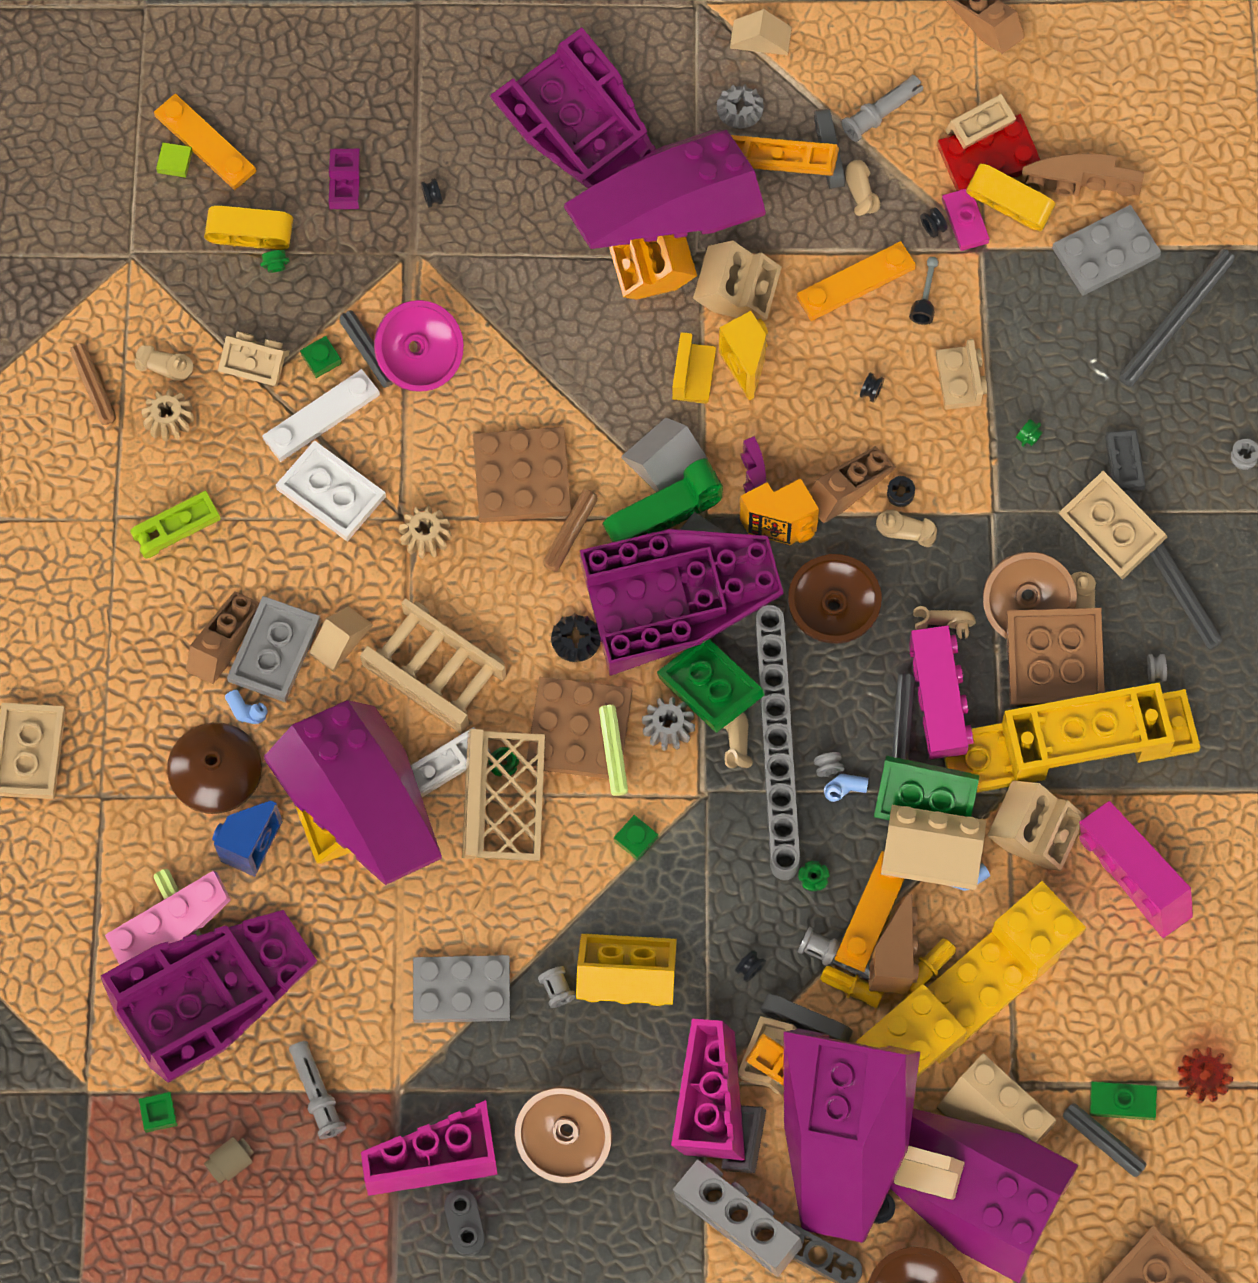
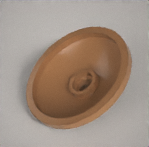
M1021 552L1005 558L991 571L983 590V607L986 617L992 627L1006 639V611L1075 609L1077 602L1076 587L1068 570L1055 558L1040 552ZM1027 589L1032 590L1033 595L1030 599L1025 600L1022 598L1023 591Z
M557 1086L538 1092L525 1103L516 1120L515 1141L521 1158L537 1175L557 1183H574L590 1177L604 1164L611 1150L612 1127L606 1111L591 1095L576 1088ZM563 1124L571 1125L573 1132H565Z

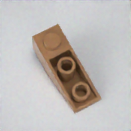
M945 0L985 44L1001 54L1024 39L1017 11L1000 0Z
M875 446L818 478L809 491L819 508L818 518L824 524L843 513L896 468L894 464Z
M234 591L190 645L186 672L214 684L229 665L245 637L259 602Z
M907 894L875 946L869 961V991L908 994L912 983H916L918 980L919 966L913 960V954L917 953L918 936L913 935V926H916L917 907H912V894Z

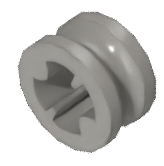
M1250 439L1238 440L1231 452L1232 463L1242 470L1253 468L1258 461V444ZM1241 449H1248L1247 453L1252 452L1249 459L1243 458L1244 455L1239 456Z
M1148 654L1147 674L1149 682H1154L1157 678L1162 682L1167 680L1165 654H1159L1158 657Z
M830 752L817 756L814 759V765L819 767L816 770L817 776L829 777L843 772L844 765L839 763L842 759L841 753Z

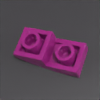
M755 436L743 441V453L740 454L742 462L748 470L746 471V482L743 484L745 493L766 483L765 464Z

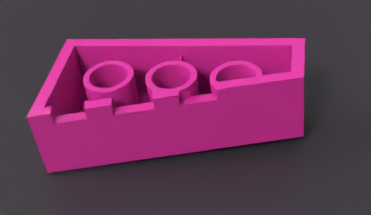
M949 625L912 630L909 651L910 657H913L915 682L919 681L920 686L918 687V700L921 712L924 711L925 716L923 717V727L929 760L966 755L969 747L968 744H973L971 725L965 726L963 714H968L966 695H960L958 684L963 683L961 665H955L953 654L958 653L956 635H950Z
M1110 801L1079 822L1081 832L1079 839L1083 846L1089 852H1094L1104 869L1114 877L1162 939L1193 917L1191 887Z
M692 1019L671 1146L687 1156L745 1160L735 1032L723 1021Z
M486 1100L475 1104L474 1108L462 1113L458 1111L438 1123L424 1125L417 1128L418 1131L404 1137L398 1136L361 1152L364 1181L368 1196L498 1175Z

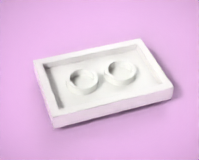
M315 440L276 484V489L347 542L386 498L385 491Z

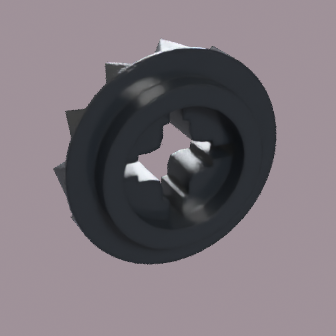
M576 613L572 616L562 617L554 625L551 635L554 651L561 658L570 662H581L591 658L597 652L601 642L597 623L590 620L588 616L584 617ZM574 627H577V630H579V635H585V638L579 639L578 648H575L572 639L567 638V636L572 635Z

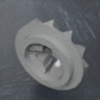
M746 84L738 87L732 85L730 89L723 90L717 100L718 116L730 127L738 129L748 128L756 124L762 117L764 110L763 98L760 97L756 89L752 90ZM743 98L745 106L737 114L735 104Z

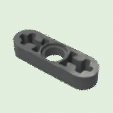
M830 109L814 110L818 142L838 145ZM838 152L833 176L826 175L829 189L845 187L840 152Z
M767 994L761 1007V1011L765 1015L775 1020L793 1024L797 1029L829 1034L830 1039L849 1042L853 1033L851 1028L838 1021L773 994Z
M790 1223L800 1232L798 1237L801 1239L802 1245L805 1238L810 1240L804 1248L803 1256L801 1257L796 1254L792 1260L834 1283H858L860 1281L862 1266L858 1259L801 1227ZM817 1246L824 1248L828 1254L827 1260L819 1265L812 1263L808 1257L809 1251ZM834 1254L839 1256L836 1260L838 1265L846 1267L848 1263L853 1265L855 1277L848 1276L846 1280L842 1279L841 1270L834 1266L832 1273L826 1271L832 1263Z

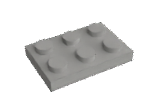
M1131 205L1053 243L1052 247L1082 296L1158 259L1161 255L1160 249Z
M262 596L227 676L228 682L286 703L321 622L320 616Z
M510 956L413 957L414 1023L510 1021Z

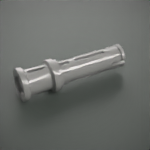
M911 75L907 80L873 104H864L855 115L842 119L841 125L846 135L852 141L857 142L866 131L872 127H879L882 118L923 91V85L917 87V85L921 84V81L915 75Z
M809 926L797 953L803 954L805 952L822 960V964L825 966H830L832 963L869 980V963L865 972L835 961V956L841 942L836 938L830 940L814 932V928Z
M301 1041L290 1046L289 1052L292 1055L310 1103L307 1109L309 1114L314 1115L319 1128L317 1133L319 1139H328L342 1133L346 1126L344 1122H340L334 1107L336 1105L335 1098L327 1094L308 1042Z

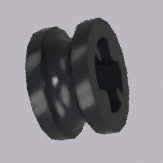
M431 179V182L428 184L425 181L421 182L422 192L428 208L432 207L433 203L443 204L436 179Z
M931 208L929 214L923 213L920 215L922 225L931 237L934 238L938 236L939 231L945 232L948 229L945 218L937 208Z
M870 372L863 384L860 397L863 399L869 397L870 402L874 403L880 394L885 378L880 377L877 379Z
M905 476L893 478L889 482L887 490L889 502L897 507L909 505L913 501L915 493L913 481ZM899 486L905 487V492L909 491V493H904L903 497H898L897 491L893 492V490H898Z
M752 950L737 965L735 972L737 974H744V980L748 982L763 968L766 960L764 958H757V952Z

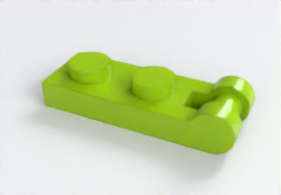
M205 490L134 526L130 533L135 541H139L141 545L140 552L143 557L148 559L157 555L160 550L221 520ZM157 530L160 536L151 540L150 533Z

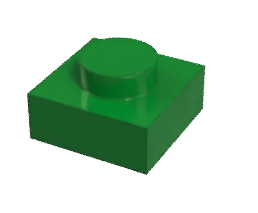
M326 336L300 350L302 358L315 378L342 364L341 358Z
M635 815L614 836V842L637 861L658 839V834Z
M171 1092L139 1099L143 1127L146 1133L178 1126Z

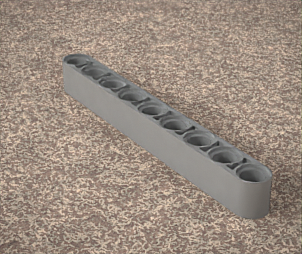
M766 605L757 612L755 631L759 686L763 689L765 695L760 699L770 868L773 875L778 879L789 880L798 872L800 851L784 615L780 608L774 605ZM766 619H773L777 622V625L768 628L762 622ZM774 648L778 650L779 655L769 657L765 655L764 651ZM774 677L778 678L782 683L773 687L769 686L765 681L768 678ZM771 707H779L783 710V714L772 716L767 710ZM778 736L783 738L785 743L782 746H774L769 740L772 737ZM781 766L787 770V774L776 776L771 770L774 767ZM783 796L789 800V804L783 807L777 806L773 799ZM784 826L789 828L792 833L789 836L780 837L775 833V829ZM780 857H789L792 859L793 865L787 868L778 865L777 860Z

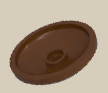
M841 554L822 555L805 563L794 575L788 594L789 610L797 626L808 636L821 642L833 644L853 641L864 635L876 622L882 602L881 588L874 573L861 561ZM830 603H837L840 607L837 610H832L828 605Z
M225 723L202 724L186 732L173 746L167 763L168 780L176 797L187 807L206 814L225 813L244 804L255 792L262 772L261 757L254 741L241 729ZM209 758H217V762L214 765L206 764Z
M907 1247L887 1255L875 1267L868 1283H964L959 1271L949 1259L934 1250L923 1247Z

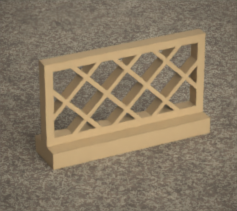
M470 729L468 732L462 858L540 861L544 734L483 731L482 729ZM488 739L501 740L509 748L497 761L488 752ZM508 740H516L518 742L513 746ZM524 741L537 742V755L529 762L516 750ZM511 752L524 765L513 777L499 764ZM487 758L493 763V765L488 769ZM537 760L535 771L531 764ZM495 767L508 780L496 792L486 782L487 774ZM526 769L536 778V786L527 794L515 781ZM510 783L523 796L511 809L498 796ZM486 790L492 795L488 800H486ZM534 792H535V802L529 797V796L532 795ZM494 798L507 812L496 823H493L485 814V806ZM525 800L535 810L534 818L527 825L513 812ZM508 815L522 828L510 840L497 828V825ZM486 822L490 826V828L484 833V826ZM533 823L534 834L528 829ZM492 830L505 842V845L497 852L483 851L484 837ZM525 832L533 840V854L520 853L512 842ZM509 847L514 853L502 851Z

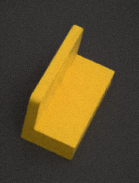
M681 332L672 386V400L707 404L710 396L716 348L714 346L692 344L693 334Z

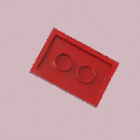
M1021 114L1015 115L1016 121L1011 125L965 149L961 146L956 135L938 140L937 147L956 191L967 189L979 164L989 165L1015 178L1022 175L1024 166L1041 160Z

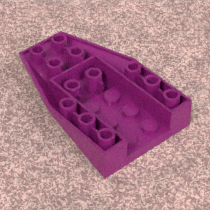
M668 529L580 550V563L610 676L700 645L783 595L768 536Z
M802 1029L784 1031V1129L802 1229L851 1241L865 1242L908 1151L920 1051L893 1046L878 1048L830 1039L829 1034Z

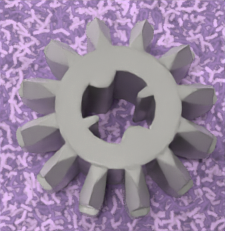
M673 696L669 699V704H665L664 700L659 698L657 699L658 708L648 705L647 712L649 715L642 716V724L646 725L643 728L644 736H651L650 744L652 746L661 742L662 750L665 751L668 748V744L672 743L673 748L678 750L680 748L679 740L688 743L690 741L688 733L695 731V724L691 722L694 719V714L691 711H686L687 704L685 702L675 706V698ZM667 720L673 721L670 728L664 727Z

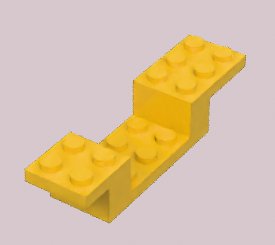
M1159 682L1007 710L1004 712L1002 723L972 728L973 744H968L969 747L966 755L945 757L944 761L946 768L980 775L977 788L978 793L1009 787L1012 781H1043L1046 779L1049 768L1135 753L1137 763L1199 752L1201 747L1186 689L1162 693Z
M1041 881L994 922L990 934L928 987L924 984L919 986L855 1043L878 1048L893 1046L920 1051L918 1077L935 1061L941 1064L1057 963L1061 952L1086 930V926Z

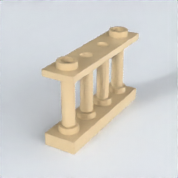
M405 598L402 602L403 613L407 616L382 649L374 651L369 646L365 648L360 655L362 666L460 734H463L469 726L468 715L466 714L467 706L492 675L502 682L505 680L506 670L504 662L494 653L490 652L487 655L429 615V610L421 603L415 601L413 604ZM419 624L432 634L408 665L399 668L392 663L391 656L414 627ZM443 640L457 651L431 684L427 683L425 686L416 680V673ZM469 658L482 668L456 701L452 700L450 703L441 697V690L463 662Z

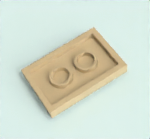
M1104 471L1059 512V515L1122 580L1167 538V535Z
M18 703L1 704L0 796L55 799L66 712L64 706Z

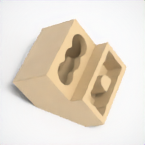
M733 240L709 245L693 299L714 313L738 318L752 311L756 319L767 320L782 267L763 253H750Z
M1012 781L987 836L1011 854L1043 868L1061 871L1080 830L1079 822L1086 815L1068 800L1056 798L1040 783Z

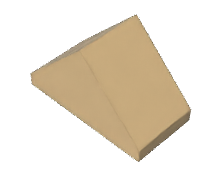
M765 9L759 10L734 20L730 48L788 56L792 27Z
M348 606L326 618L309 653L334 672L372 628L373 624Z

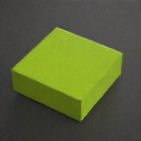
M162 143L156 166L157 173L186 178L193 152L192 147Z

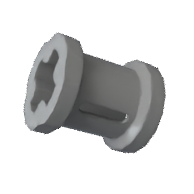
M563 966L547 970L538 977L539 983L544 984L549 995L550 1008L565 1005L576 997L575 991L570 990L564 974L566 971Z

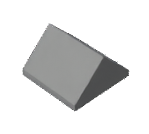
M664 418L622 455V459L656 492L684 479V470L691 463L703 458L708 459L687 425L669 418Z

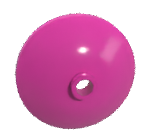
M409 301L394 307L384 316L376 331L374 349L381 371L392 383L409 391H429L444 385L456 373L463 356V337L458 323L446 309L429 301ZM412 341L417 344L416 352H412L409 349V344Z

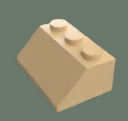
M892 805L881 875L976 890L984 845L986 820L939 811L916 809L908 806Z
M984 1053L958 1079L937 1106V1109L946 1117L1018 1133L1036 1143H1039L1050 1132L1056 1122V1119Z

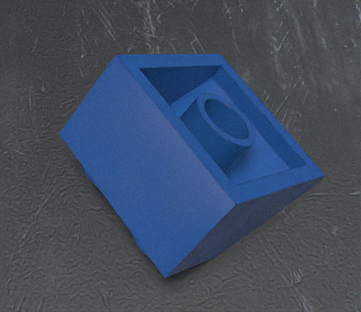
M270 800L228 815L224 824L219 823L214 831L212 840L215 841L214 846L222 863L254 877L256 876L283 822L276 802Z

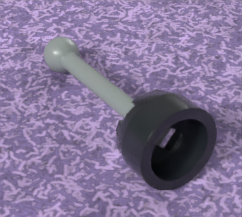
M929 257L927 259L928 272L923 297L921 300L915 301L910 310L909 318L917 324L927 325L933 322L935 311L928 297L934 268L939 263L936 257Z

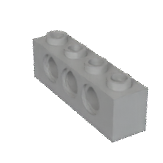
M697 1159L673 1188L675 1198L776 1277H779L802 1248L801 1239L798 1237L800 1232L789 1222L784 1221L781 1224L773 1218L774 1212L761 1201L755 1204L747 1198L749 1193L736 1182L730 1185L721 1178L723 1173L710 1162L704 1165ZM712 1190H718L723 1193L722 1197L715 1202L706 1200L707 1194ZM737 1210L748 1212L747 1217L740 1222L732 1220V1214ZM769 1229L774 1232V1235L768 1241H760L757 1239V1235L761 1230Z

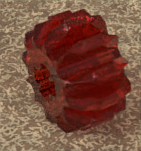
M1207 1047L1204 1056L1198 1048L1193 1049L1192 1057L1184 1055L1182 1058L1185 1066H1179L1177 1069V1074L1184 1077L1179 1080V1087L1189 1086L1186 1096L1190 1098L1194 1092L1197 1093L1198 1103H1203L1206 1095L1211 1102H1216L1218 1094L1223 1096L1227 1094L1228 1088L1226 1085L1231 1084L1233 1081V1077L1226 1074L1231 1070V1064L1220 1063L1224 1058L1223 1053H1219L1216 1058L1212 1057L1213 1051L1211 1047ZM1204 1070L1210 1073V1076L1205 1081L1199 1077Z

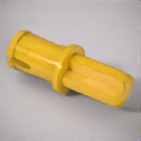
M942 939L924 958L921 956L918 958V980L916 983H912L909 993L914 992L919 986L925 984L932 976L937 977V971L956 953L955 946L949 940Z
M826 966L820 977L822 982L847 993L846 998L849 999L851 996L874 1008H877L884 993L869 991V983L860 979L858 974L853 977L831 966Z

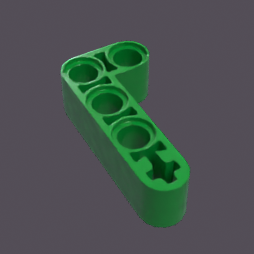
M699 459L691 463L684 470V479L612 514L605 519L602 525L612 542L668 530L688 520L694 512L700 514L719 503L723 495V485L708 459Z

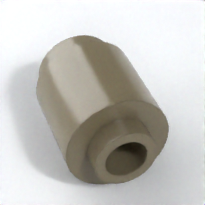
M232 1137L209 1155L210 1159L204 1165L215 1180L221 1184L224 1180L230 1181L252 1164L250 1156L254 1152L243 1138L237 1141Z

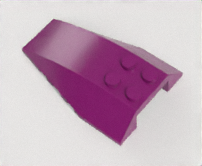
M582 27L559 43L557 51L518 81L512 78L490 95V98L528 144L588 189L656 150L647 135L648 131L643 121L641 122L634 108L635 104L631 96L628 95L623 85L620 73Z
M711 130L659 147L564 204L565 210L590 249L630 244V240L641 238L645 242L657 241V236L674 234V238L687 237V232L701 231L702 235L710 234L766 214L755 171L727 130Z
M346 700L291 725L264 755V760L294 805L302 812L305 810L311 815L313 822L322 830L324 828L336 838V842L344 849L348 848L354 853L356 860L383 884L392 883L442 858L406 750L375 706Z
M284 910L244 920L242 924L227 927L226 925L215 928L213 932L198 936L193 934L183 937V940L169 944L168 942L157 944L102 974L101 980L115 1015L150 1069L169 1083L224 1052L317 964V960Z
M913 1108L908 1146L965 1162L954 1200L899 1186L894 1183V1180L890 1189L958 1251L1020 1283L1035 1254L1033 1251L1061 1195L1065 1194L1079 1165L1021 1134Z

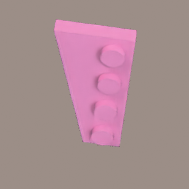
M212 871L107 933L105 936L120 965L157 944L168 942V944L183 940V937L192 935L199 928L202 929L231 899L218 873Z

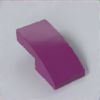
M360 148L330 149L329 210L359 209Z

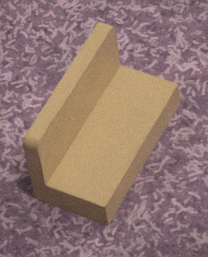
M1000 94L951 120L945 131L948 135L955 133L961 146L965 149L1011 125L1016 121V117L1003 95Z
M908 1146V1151L895 1176L894 1183L906 1188L954 1200L965 1162Z

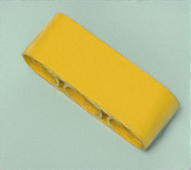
M979 164L966 189L967 194L974 199L1036 231L1044 229L1056 205L1046 195L986 164Z
M211 206L208 209L204 238L211 243L220 245L284 250L289 248L294 218L292 215L282 211Z

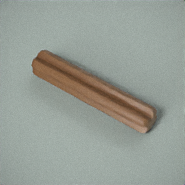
M80 343L71 347V355L100 423L107 425L116 420L115 414L86 346Z
M584 489L543 560L544 567L554 572L559 570L597 502V495L594 492Z

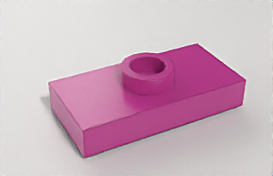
M966 189L942 195V202L960 251L988 244L990 238L976 200L967 194Z

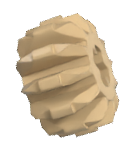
M168 389L164 396L159 391H156L155 400L147 398V408H143L141 414L145 418L143 425L145 429L151 430L152 437L157 438L162 435L163 441L167 442L170 435H174V438L179 440L180 431L189 433L190 427L188 423L194 421L193 413H191L193 408L191 402L185 401L184 394L180 392L174 396L173 391Z
M429 505L425 508V512H420V509L415 507V516L405 514V524H400L399 531L403 534L400 537L401 544L408 545L407 550L410 555L418 551L419 557L423 559L426 552H430L431 556L435 558L437 556L436 548L445 551L447 548L445 541L451 539V531L448 530L450 521L443 519V512L441 510L432 514V508ZM427 529L429 534L423 535L422 530Z

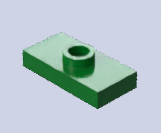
M1091 1082L1089 1115L1155 1120L1157 1086Z

